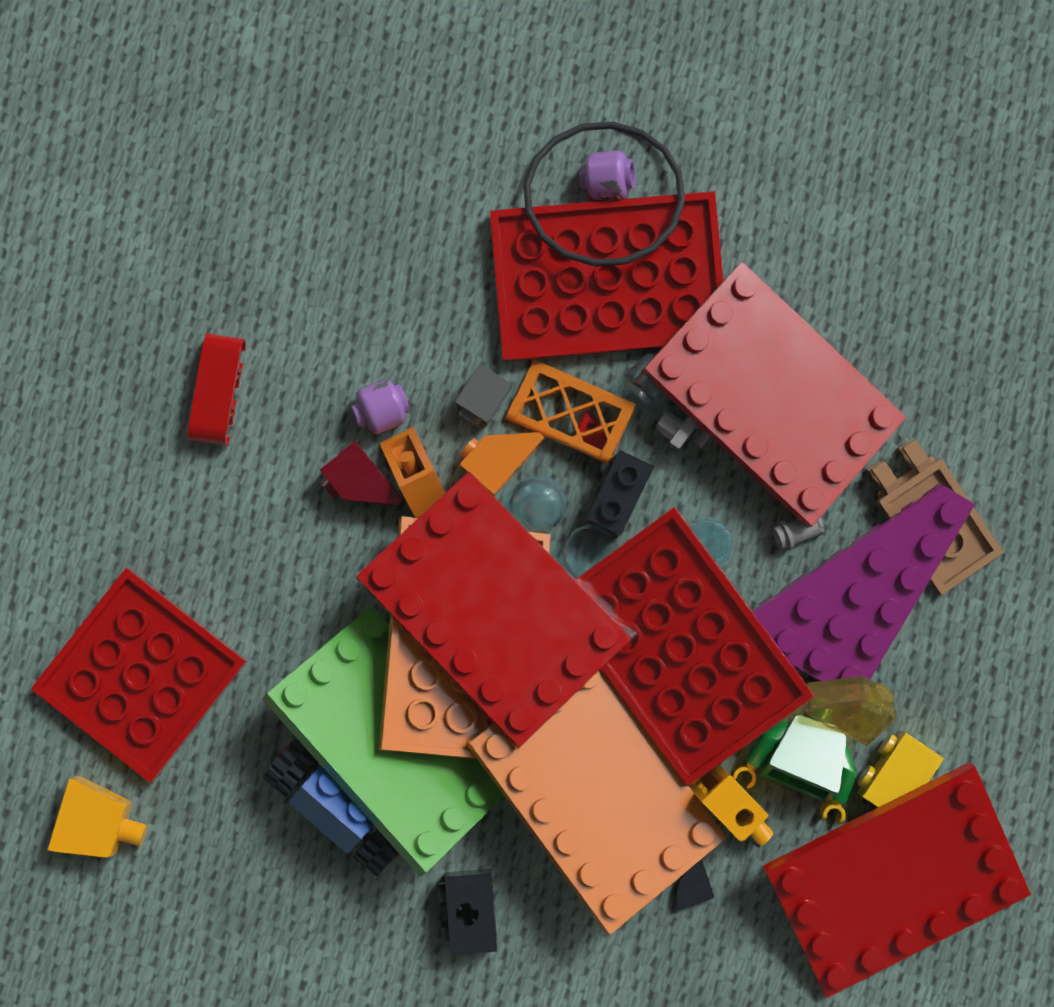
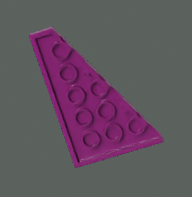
M937 484L925 492L919 500L910 502L901 508V512L883 524H877L853 540L852 544L847 548L835 552L830 556L829 560L810 573H804L783 587L777 595L768 597L759 603V607L754 609L753 612L793 666L858 701L975 504L944 485Z

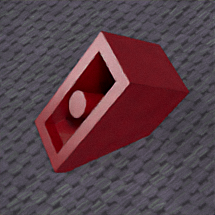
M356 441L320 469L321 473L325 476L320 483L334 500L340 495L347 502L398 507L405 503L404 499Z

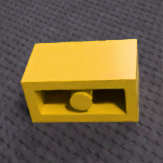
M899 730L896 735L890 733L879 748L878 752L882 756L875 767L869 765L859 777L857 784L861 788L857 794L876 807H880L928 783L944 758L906 732Z

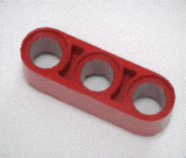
M206 333L202 345L189 419V441L228 446L230 437H227L228 426L233 425L237 400H233L235 388H239L243 367V363H240L241 351L246 350L245 339Z

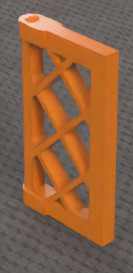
M534 359L516 397L507 411L506 420L534 432H539L545 437L609 465L613 460L618 444L637 405ZM540 375L559 384V386L539 394L535 387ZM571 388L592 397L593 401L572 409L565 390ZM562 392L568 410L546 418L540 399ZM537 401L543 420L536 421L522 415L525 405ZM605 403L621 410L617 420L606 424L599 405ZM596 407L602 426L580 433L574 414ZM570 416L577 435L571 437L551 428L549 423ZM605 431L607 437L602 450L583 441V438Z

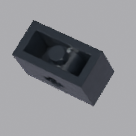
M619 450L585 521L620 537L654 466Z
M492 868L446 872L445 882L438 883L440 906H447L448 921H441L443 945L450 944L451 955L497 952L498 943ZM464 903H470L472 910H478V915L473 913L472 920H465L464 914L457 913V909L462 910Z

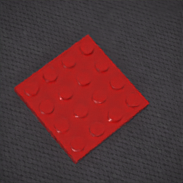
M125 568L31 687V690L148 782L152 783L248 661L130 568Z

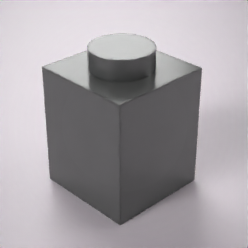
M479 364L455 401L456 406L461 408L458 415L474 426H478L480 421L488 426L512 389V384L482 364Z

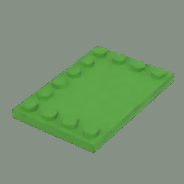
M371 606L272 688L262 699L421 877L504 795L477 759L379 750L390 625Z

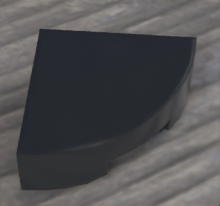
M702 860L686 871L678 882L676 889L678 910L715 898Z

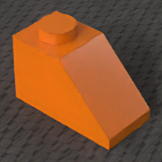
M414 427L379 444L415 518H418L446 492Z
M539 432L485 435L480 442L473 438L460 453V456L464 458L460 466L467 473L470 471L495 497L541 445L545 437Z

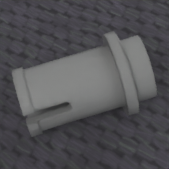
M821 518L810 528H807L798 519L788 523L784 520L780 521L778 526L773 528V534L779 548L787 547L789 550L794 548V544L823 535L825 531L822 528L824 526Z

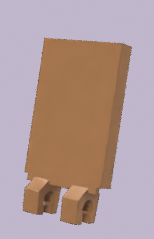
M916 439L908 440L897 448L911 468L910 471L898 479L885 461H877L866 469L880 489L876 493L878 497L876 502L888 520L901 512V508L910 502L919 500L925 492L937 484L944 485L969 500L942 458L934 459L933 456L928 457ZM974 507L930 579L931 584L939 595H943L1004 553Z

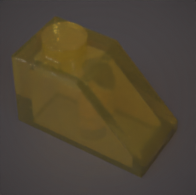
M864 676L807 683L814 693V697L805 703L806 714L866 746L873 742L897 719L893 692L885 685L875 683Z

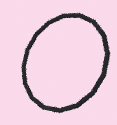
M614 121L583 123L554 136L533 157L523 184L525 213L539 238L564 258L594 267L625 265L655 252L676 229L685 204L682 172L668 148L644 130ZM613 128L640 136L662 152L676 177L678 202L670 225L652 245L627 257L592 259L568 252L544 233L532 211L530 185L539 161L558 142L584 130Z

